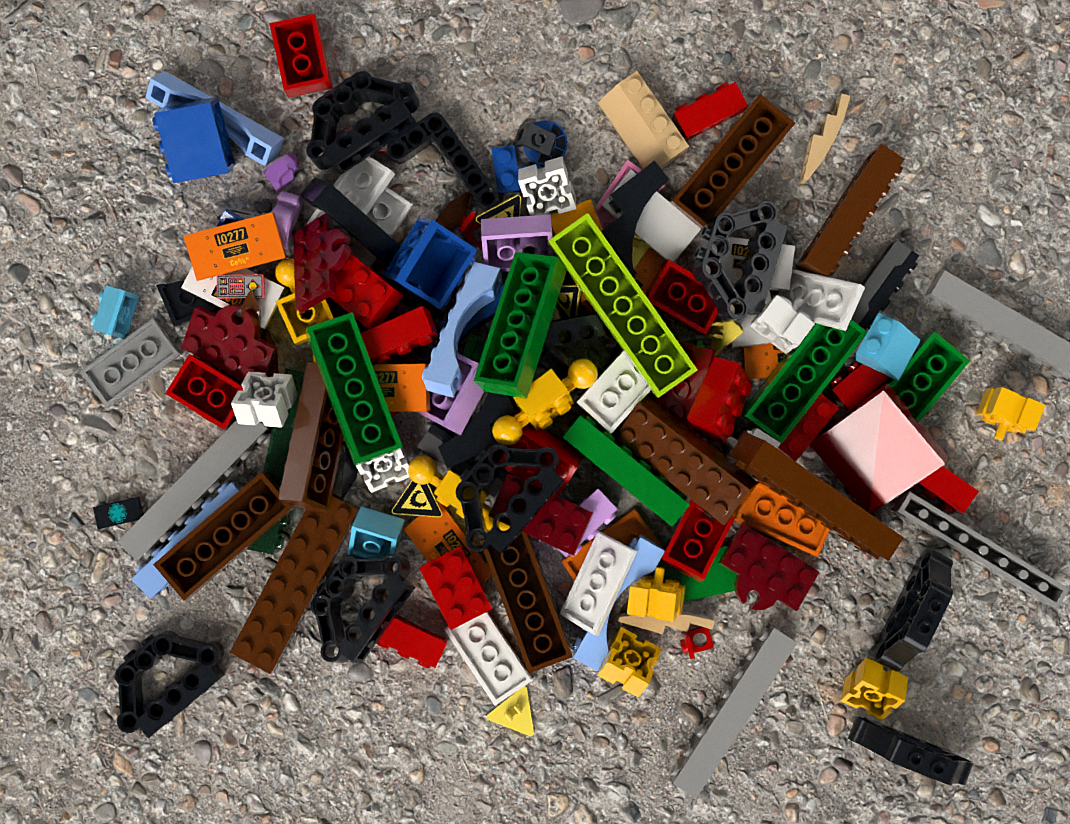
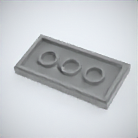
M153 317L82 369L80 373L105 407L110 408L180 357L182 353L157 319Z

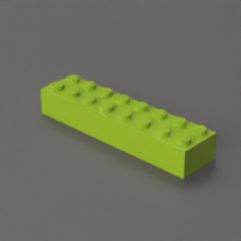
M588 213L548 240V244L656 397L659 398L697 371L695 365Z

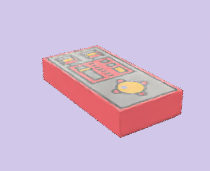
M265 275L217 276L218 299H246L248 292L251 290L254 291L256 299H265Z

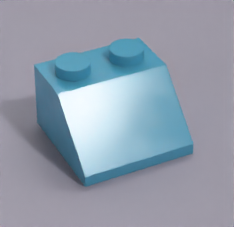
M106 285L105 290H102L99 297L100 306L93 316L92 329L110 336L126 338L140 296Z
M878 313L856 352V361L899 381L921 340L901 322Z
M361 506L352 526L347 555L359 559L384 558L389 554L395 555L405 520Z

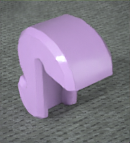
M282 191L277 196L276 207L271 212L275 213L284 248L288 250L292 247L291 232L302 210L303 198L300 195Z

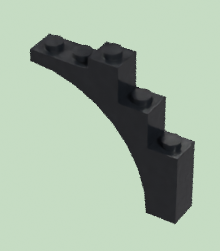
M655 160L610 194L609 206L616 214L620 212L622 216L601 231L635 281L632 251L638 220L653 194L669 180Z
M493 320L486 323L488 331H490ZM488 392L480 411L463 430L462 434H458L453 439L438 446L447 468L472 459L483 450L487 451L491 446L499 444L493 436L491 424H494L502 416L516 414L514 409L518 406L513 396Z

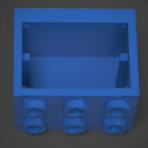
M218 97L166 106L154 113L155 117L152 118L153 126L156 131H159L161 137L159 141L160 151L163 155H166L168 163L165 165L166 172L169 178L172 177L173 183L226 174L235 166Z
M419 216L383 276L427 304L442 309L443 306L449 303L454 287H457L462 282L465 269L474 262L477 249L434 220Z

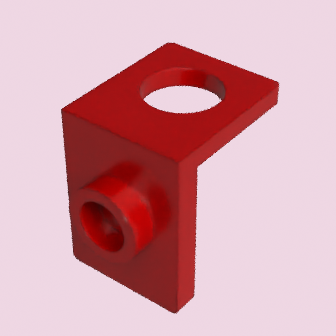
M472 211L469 216L466 215L461 220L459 232L460 235L483 250L482 241H477L473 237L474 231L481 228V224L475 220L476 214Z
M699 627L688 630V632H681L683 637L680 640L683 654L687 653L690 659H695L694 653L714 648L708 628ZM697 633H703L706 636V643L702 646H697L693 642V638Z

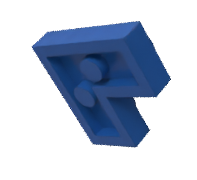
M514 145L492 148L498 195L522 192L518 182V169L525 167L517 168Z

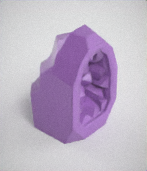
M288 153L264 170L263 173L278 192L289 186V183L294 180V175L299 169V159L295 154Z

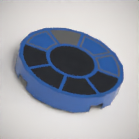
M547 120L535 122L534 125L556 135L549 156H545L526 146H523V150L530 162L545 167V161L564 157L568 145L567 136L562 127L555 122Z

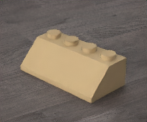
M635 71L619 82L598 102V105L642 169L654 160L663 169L687 152L689 145L638 71Z

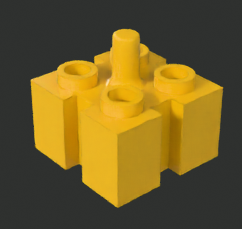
M1003 387L985 389L976 414L982 416V421L992 425L998 423L994 438L1003 441L1007 431L1012 433L1036 431L1046 405L1020 396V394Z
M656 567L654 577L643 576V578H640L630 586L627 614L641 617L650 616L658 620L674 622L677 616H680L683 612L686 585H680L679 581L670 579L665 580V583H663L665 569L663 567Z
M620 627L610 641L607 656L603 660L597 676L612 684L617 680L623 684V690L639 697L651 681L654 672L652 668L657 663L662 648L647 640L641 643L636 640V634Z
M865 658L858 665L857 671L853 670L845 678L840 701L856 709L862 707L866 709V714L883 721L891 714L892 707L896 709L905 701L909 678L895 670L885 671L883 670L884 665Z

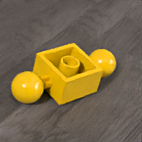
M286 258L278 263L275 269L276 279L281 285L289 287L292 294L275 302L294 344L300 346L309 342L306 336V327L337 317L327 298L309 308L313 312L310 319L304 318L307 315V311L302 313L295 309L294 258Z
M578 359L569 366L568 376L562 381L552 369L531 384L527 399L513 397L521 412L514 417L506 415L495 421L492 428L495 440L505 446L513 445L520 440L523 432L522 428L528 423L538 431L540 428H547L553 422L552 419L557 415L567 413L573 404L570 392L575 388H589L596 382L598 371L595 364L587 359Z
M426 455L414 457L410 461L408 468L410 479L417 484L431 483L437 487L434 492L438 496L436 500L446 507L452 505L457 509L455 513L464 518L461 502L456 497V488L462 481L460 479L461 475L450 469L444 476L437 471V465L431 457ZM467 487L463 493L465 499H471L475 491L473 487ZM481 490L480 500L486 528L490 531L493 527L494 519L488 515L492 507L484 503L489 494ZM499 521V528L502 531L510 528V526Z

